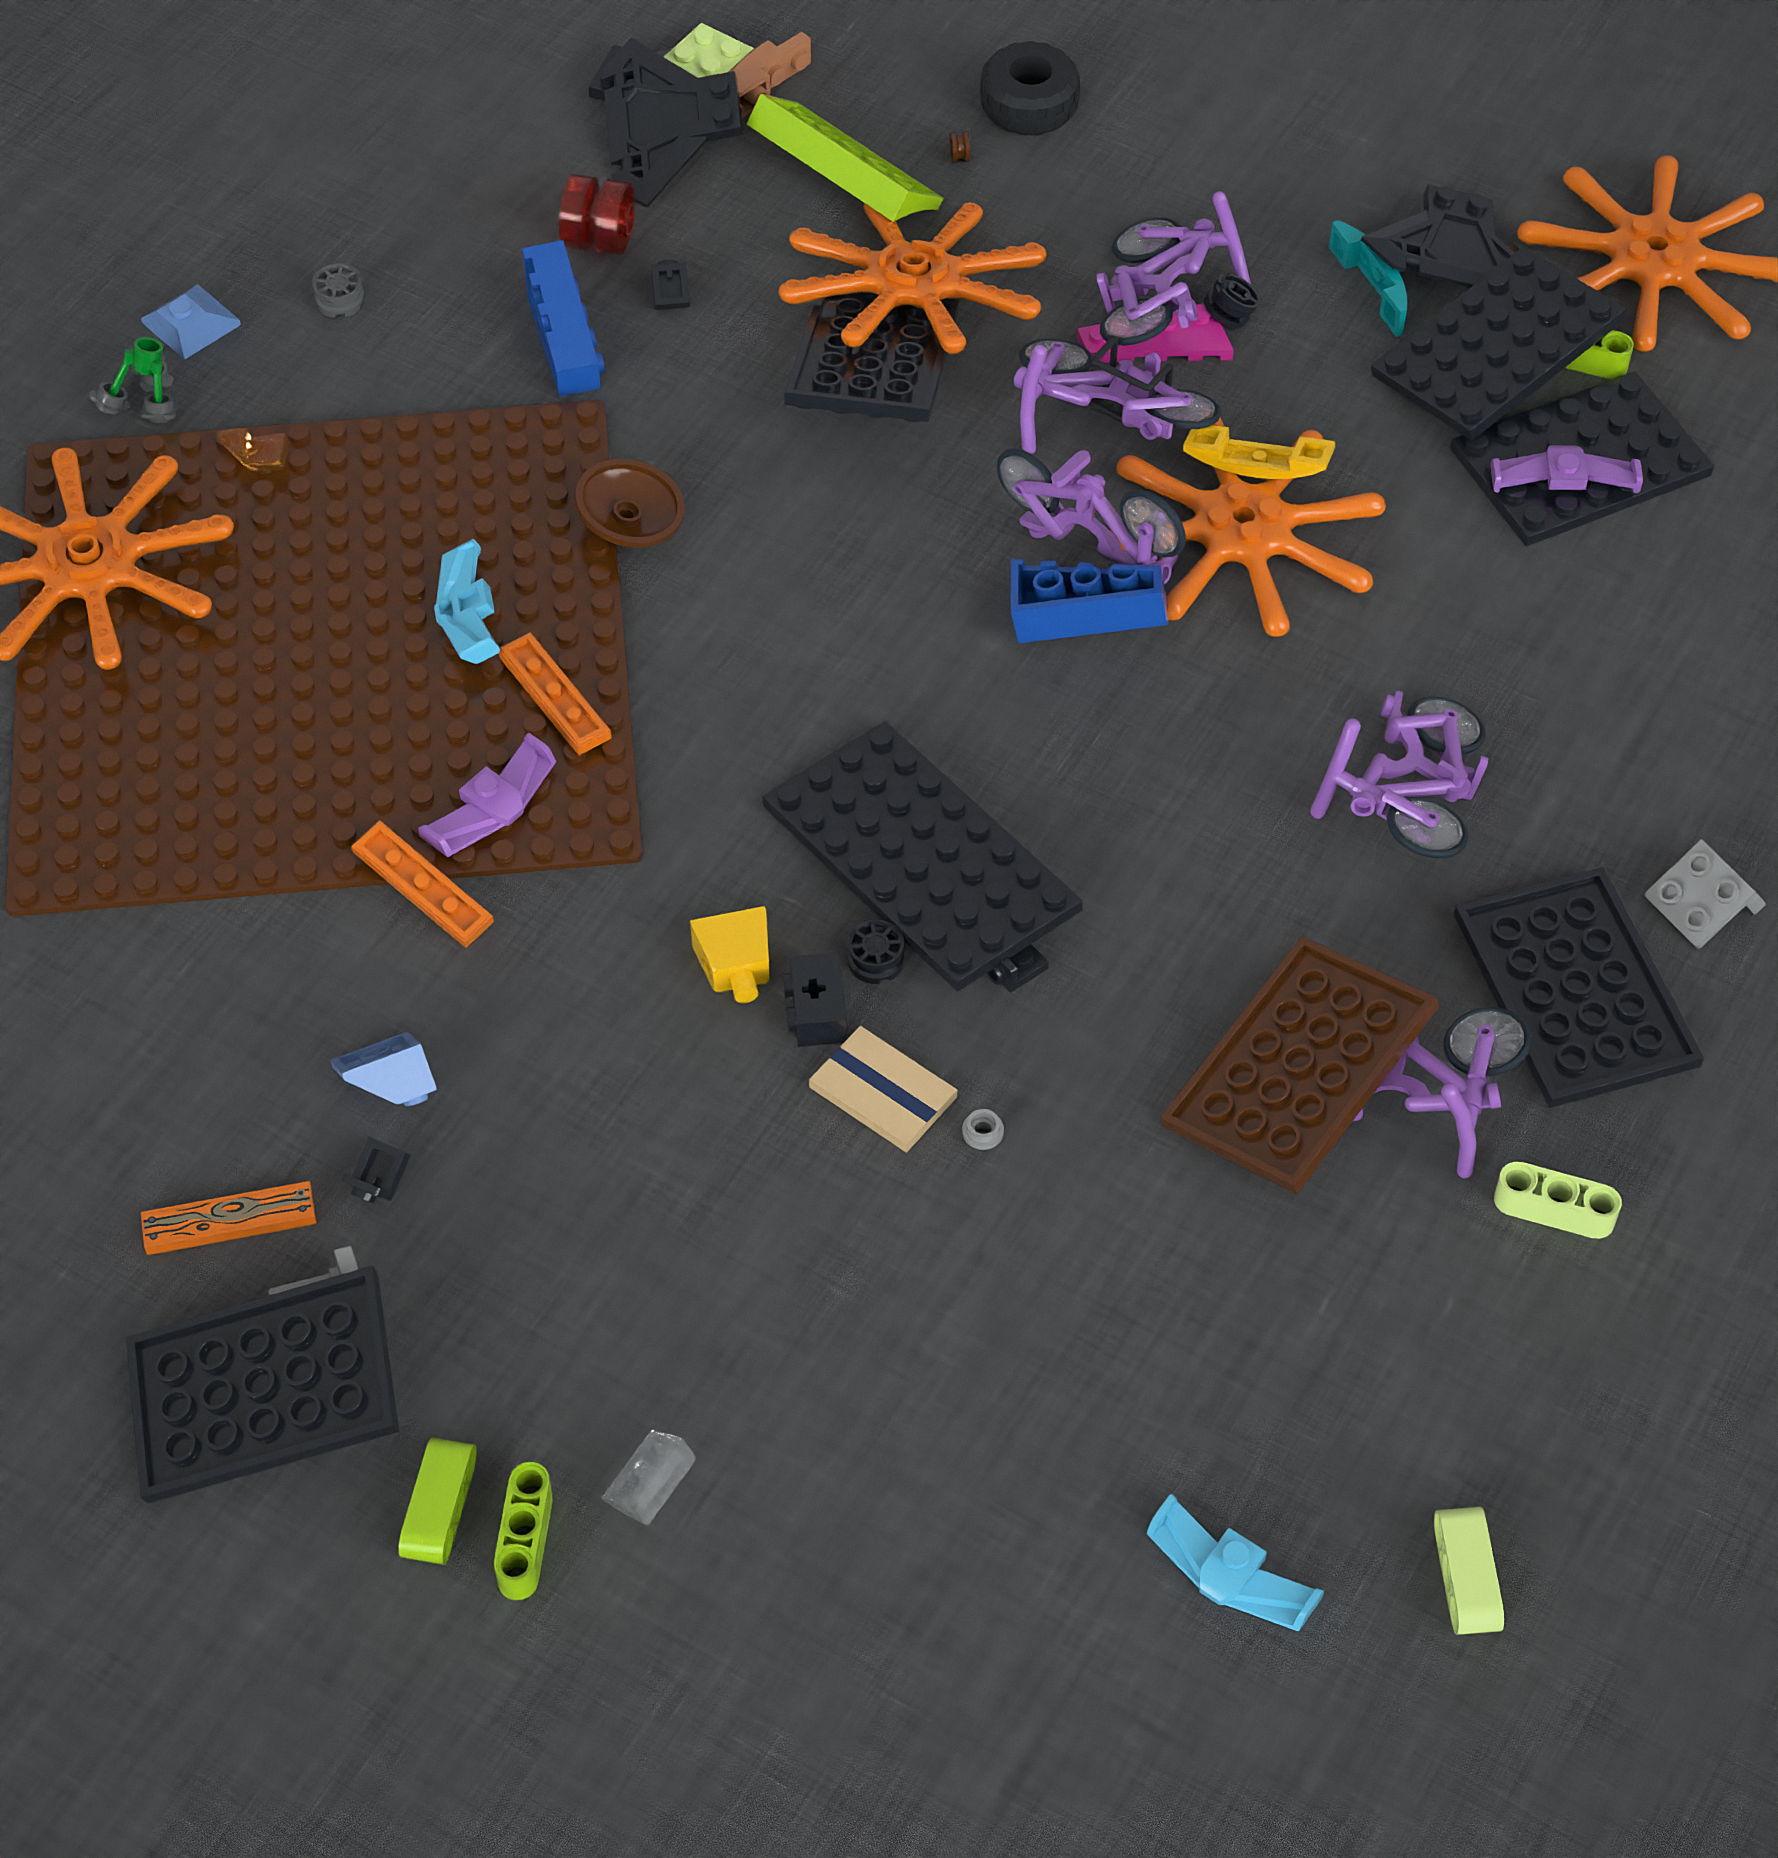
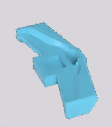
M471 539L442 555L437 600L434 610L437 623L443 627L459 657L477 664L498 654L500 649L483 622L485 617L495 613L490 586L483 578L475 582L477 560L481 554V547L474 539Z
M1173 1494L1168 1496L1154 1515L1146 1534L1199 1588V1592L1218 1605H1227L1299 1632L1323 1597L1324 1590L1313 1589L1260 1570V1566L1266 1559L1267 1551L1234 1530L1228 1528L1219 1542H1217L1177 1502V1498Z

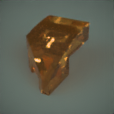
M246 427L217 431L216 435L220 442L248 470L274 471L285 469L290 441L285 433L251 437Z

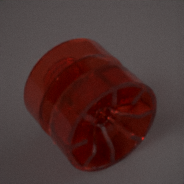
M571 174L565 184L559 214L560 240L564 241L565 247L588 250L594 240L598 252L623 255L628 246L635 219L633 184L626 181L607 179L600 190L596 177Z

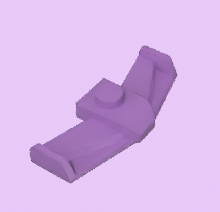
M1550 445L1547 452L1501 461L1499 458H1495L1490 463L1494 492H1499L1500 488L1546 479H1548L1549 490H1586L1587 482L1590 480L1632 488L1633 493H1639L1643 483L1639 459H1632L1631 462L1585 454L1583 449L1576 445Z
M527 733L523 743L500 776L487 766L459 789L460 799L466 805L428 826L423 825L419 827V837L445 856L450 857L502 827L510 826L524 813L523 809L556 763L550 748L532 734Z

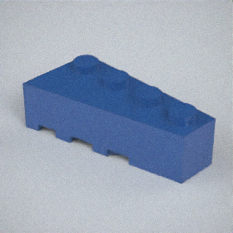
M560 240L522 248L527 298L559 397L600 389L599 374L605 372L603 357L600 351L595 352L594 348H597L594 330L587 325L588 315L586 306L580 301L578 282L574 279L564 241Z
M1011 559V615L1018 643L1168 625L1167 597L1161 566L1112 564L1109 569H1098L1093 566V563L1079 562L1076 568L1058 567L1057 561L1042 560L1040 566L1025 565L1022 559Z

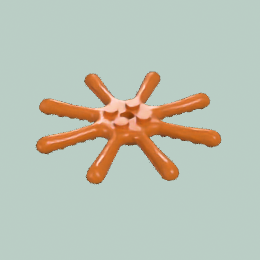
M1671 155L1661 156L1655 162L1652 211L1648 215L1629 213L1584 168L1574 166L1567 169L1564 173V183L1570 190L1580 196L1583 201L1587 202L1594 210L1613 224L1616 230L1609 233H1598L1535 220L1523 222L1517 230L1518 238L1528 245L1537 244L1551 248L1562 247L1578 249L1580 251L1587 250L1594 251L1597 254L1604 253L1611 258L1609 264L1577 278L1597 291L1621 279H1629L1639 284L1641 292L1632 340L1634 342V349L1641 352L1650 351L1656 345L1659 291L1663 287L1674 286L1684 290V293L1689 295L1730 338L1740 340L1750 334V322L1742 313L1705 284L1697 276L1696 272L1700 269L1708 271L1718 270L1723 273H1735L1737 275L1751 276L1755 279L1772 280L1778 283V257L1717 251L1709 249L1700 243L1702 238L1762 212L1764 209L1763 198L1757 193H1747L1697 221H1678L1670 215L1679 168L1678 161Z
M972 202L964 203L931 242L912 240V243L904 239L896 221L892 222L864 203L863 206L867 217L887 245L883 250L871 251L867 247L860 248L853 243H845L841 239L830 238L827 234L812 232L809 228L794 230L789 236V241L793 248L802 253L834 259L862 268L865 271L857 270L853 274L841 273L837 276L827 275L821 278L809 277L806 280L791 279L781 284L778 290L780 298L787 304H800L829 296L858 292H869L879 295L842 330V341L852 348L863 345L892 309L902 305L922 308L945 352L958 354L964 350L966 338L940 300L946 298L965 299L992 307L1020 319L1031 320L1038 316L1041 310V303L1033 296L1017 294L1010 289L1002 290L994 285H984L979 281L973 282L965 276L995 270L1035 267L1044 262L1047 253L1043 246L1030 242L1024 246H1008L1006 249H993L991 252H978L974 255L963 254L962 256H953L948 254L947 252L959 239L974 228L982 218V208Z
M1213 414L1206 415L1201 420L1209 419ZM1219 418L1214 426L1224 427L1222 419ZM1306 430L1299 436L1323 439V436L1316 430ZM1299 437L1297 438V440L1294 442V444H1293L1291 447H1295V446H1296V443H1297ZM1134 455L1123 456L1116 465L1117 473L1121 477L1168 497L1175 502H1179L1192 509L1195 513V516L1191 519L1181 521L1185 529L1186 542L1196 541L1205 546L1206 553L1166 595L1168 620L1175 621L1182 618L1218 568L1226 562H1238L1247 567L1264 630L1273 637L1285 635L1290 629V623L1267 565V560L1271 556H1288V558L1302 563L1355 593L1367 592L1373 585V578L1369 571L1298 539L1293 535L1292 529L1304 524L1379 516L1384 513L1386 504L1383 496L1378 493L1366 492L1333 500L1297 505L1287 503L1279 496L1294 478L1267 479L1258 484H1250L1241 480L1237 474L1214 467L1220 486L1213 490H1200L1168 475ZM1164 524L1161 545L1177 543L1178 533L1174 524ZM1119 541V544H1120L1121 548L1124 549V550H1126V549L1123 547V545L1121 544V542Z
M60 448L54 451L51 461L67 514V518L63 523L55 527H43L0 506V531L37 546L36 553L30 558H22L19 561L0 564V586L25 580H40L45 583L42 591L0 633V661L13 659L57 604L68 598H80L86 601L94 659L96 664L105 670L116 668L121 663L122 657L106 602V595L111 590L118 587L134 588L193 618H202L210 613L212 602L208 596L140 570L135 566V562L140 557L149 553L224 540L232 534L234 529V523L231 518L226 515H213L208 518L192 520L188 523L158 529L149 533L142 532L140 534H132L126 529L128 524L144 506L176 475L178 463L173 457L168 455L157 457L111 513L101 517H94L86 512L77 454L71 448Z

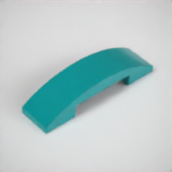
M1342 221L1332 222L1328 248L1344 269L1354 266L1360 268L1382 297L1379 315L1396 337L1402 336L1407 312V293L1399 271L1392 269L1361 241L1362 236H1365L1364 233Z

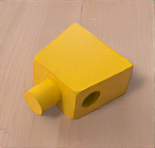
M765 906L690 920L692 946L712 989L716 992L733 990L734 998L739 1003H748L755 1000L759 994L757 985L767 983L770 980Z

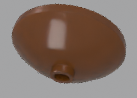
M610 459L591 466L580 477L574 495L575 507L583 523L599 537L626 547H650L668 540L679 529L685 512L683 495L676 483L660 469L645 462L632 459Z

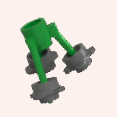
M140 337L134 341L133 350H125L123 363L114 382H102L97 391L91 390L88 394L89 399L96 402V407L106 414L117 415L120 410H129L130 403L126 400L127 392L121 387V384L130 365H133L132 374L138 377L140 381L139 388L145 392L154 390V394L144 397V403L142 404V409L144 410L140 411V417L154 423H165L176 417L174 411L178 410V405L173 403L172 396L162 393V386L170 387L174 382L173 376L168 374L166 362L162 360V343L151 337Z

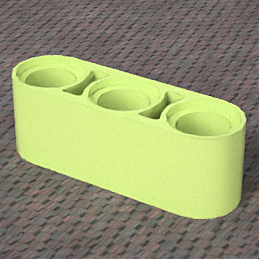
M1524 1162L1508 1163L1502 1168L1494 1193L1496 1207L1507 1215L1597 1239L1607 1237L1612 1233L1622 1206V1199L1619 1193L1608 1185ZM1510 1187H1517L1522 1191H1516L1511 1189ZM1551 1198H1558L1563 1202H1557L1552 1200ZM1593 1209L1601 1210L1605 1214L1595 1212Z
M1468 1507L1436 1510L1434 1514L1435 1537L1454 1633L1462 1635L1501 1632L1504 1627L1503 1603L1483 1508Z

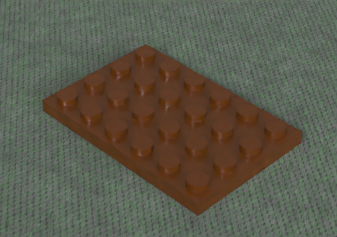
M1302 936L1161 1115L1160 1120L1163 1127L1298 1194L1439 1008L1437 997Z

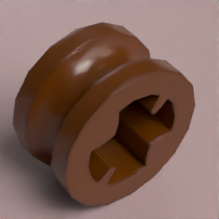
M964 131L960 136H957L955 132H951L949 141L952 163H957L959 159L970 162L968 132Z

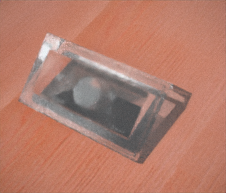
M651 1430L601 1498L604 1502L634 1520L648 1525L693 1465L696 1457L683 1438Z

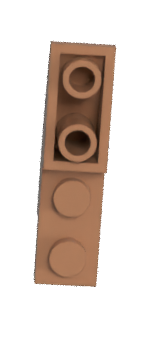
M800 32L779 46L767 40L743 58L732 70L735 71L738 79L742 118L753 111L760 94L770 96L771 88L779 85L782 81L811 64V38Z

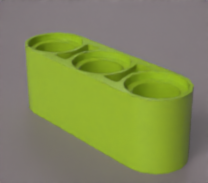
M1612 330L1565 368L1606 379L1623 376L1628 371L1634 342L1627 334Z
M436 1437L430 1438L402 1527L399 1541L400 1557L440 1565L447 1563L475 1469L477 1447L475 1444Z
M524 1462L517 1465L511 1472L494 1557V1570L498 1587L506 1598L512 1600H523L531 1596L537 1588L553 1497L549 1474L545 1467L536 1462ZM528 1486L540 1487V1489L533 1494H525L521 1492L524 1488ZM522 1526L534 1528L526 1535L514 1533ZM516 1567L526 1569L522 1575L517 1577L506 1575L509 1570Z

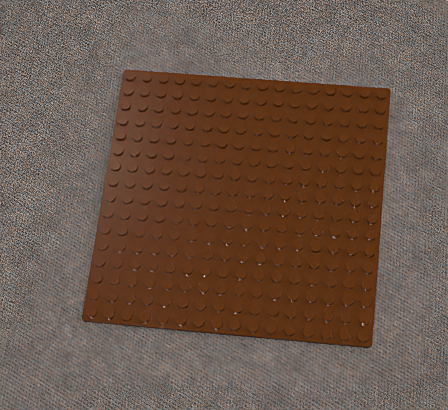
M591 400L38 443L28 447L24 518L43 527H55L63 523L67 518L51 461L54 451L67 447L73 449L77 454L85 508L90 516L101 517L111 513L153 461L159 456L168 455L173 457L178 463L176 475L128 524L127 531L132 534L149 533L158 529L188 523L192 520L208 518L213 515H226L230 517L234 523V529L232 534L224 540L149 553L140 557L135 562V566L140 570L208 596L211 599L212 607L210 613L205 617L193 618L130 587H118L106 595V602L122 655L121 663L116 668L105 670L96 664L86 601L80 598H68L57 604L18 652L6 909L9 915L25 916L390 884L354 854L351 847L379 820L449 879L639 862L642 859L616 544L596 535L583 523L577 513L574 502L576 486L582 474L591 466L609 460L605 405L603 401ZM471 539H474L479 544L481 554L477 560L475 582L483 578L490 586L495 613L485 617L483 622L498 647L500 648L531 632L609 727L612 739L578 756L499 658V654L477 664L459 657L443 627L437 623L434 610L443 554ZM23 540L22 558H30L36 553L37 546ZM21 581L20 613L42 591L45 586L43 581ZM527 733L532 734L550 748L556 763L523 809L524 813L510 826L502 827L450 857L445 856L419 837V827L423 825L428 826L466 805L460 799L459 789L487 766L500 776L523 743Z

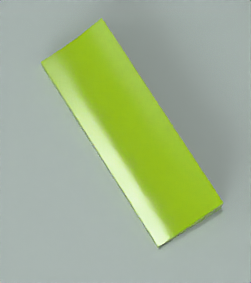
M760 94L746 123L892 222L918 211L938 210L944 199L798 102Z

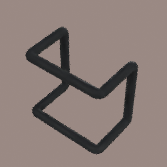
M1112 336L1092 358V364L1095 367L1144 391L1153 390L1164 376L1165 384L1172 387V363L1165 364L1148 384L1114 368L1117 366L1118 337ZM1111 348L1110 364L1108 365L1100 361V359ZM1110 384L1102 385L1101 387L1109 388ZM1100 398L1091 399L1090 407L1122 423L1121 414L1097 403ZM1131 427V428H1133V429H1135V430H1137V431L1140 432V428H1138V427Z

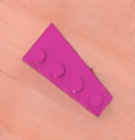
M1204 303L1196 304L1198 319L1197 321L1189 322V327L1181 328L1177 313L1172 317L1168 327L1154 338L1134 345H1118L1117 362L1121 360L1133 362L1135 357H1146L1153 352L1160 356L1161 362H1167L1168 356H1187L1188 361H1202L1203 356H1219L1220 361L1233 360L1234 350L1221 322L1208 312ZM1155 313L1142 315L1143 320ZM1128 318L1109 322L1107 326L1109 335L1118 338L1134 337ZM1101 324L1077 328L1079 345L1085 347L1092 356L1107 342L1100 335ZM1156 325V326L1152 327L1151 329L1147 330V332L1150 331V330H1152V329H1154V328L1157 327L1158 325ZM1111 348L1100 361L1110 363Z

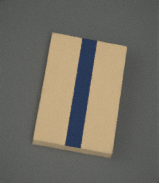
M859 1026L809 1079V1088L906 1153L957 1098L958 1091L862 1026Z

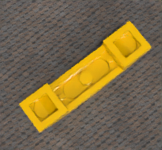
M1214 425L1201 429H1191L1183 445L1184 452L1210 466L1242 476L1264 479L1299 478L1324 471L1335 449V441L1299 437L1295 447L1234 440L1229 437V427Z

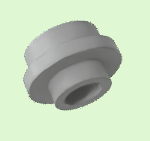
M978 1109L973 1111L964 1120L962 1135L966 1143L973 1148L980 1150L991 1149L1001 1142L1004 1135V1126L1001 1119L993 1111ZM980 1129H985L989 1131V1133L981 1134L977 1131Z

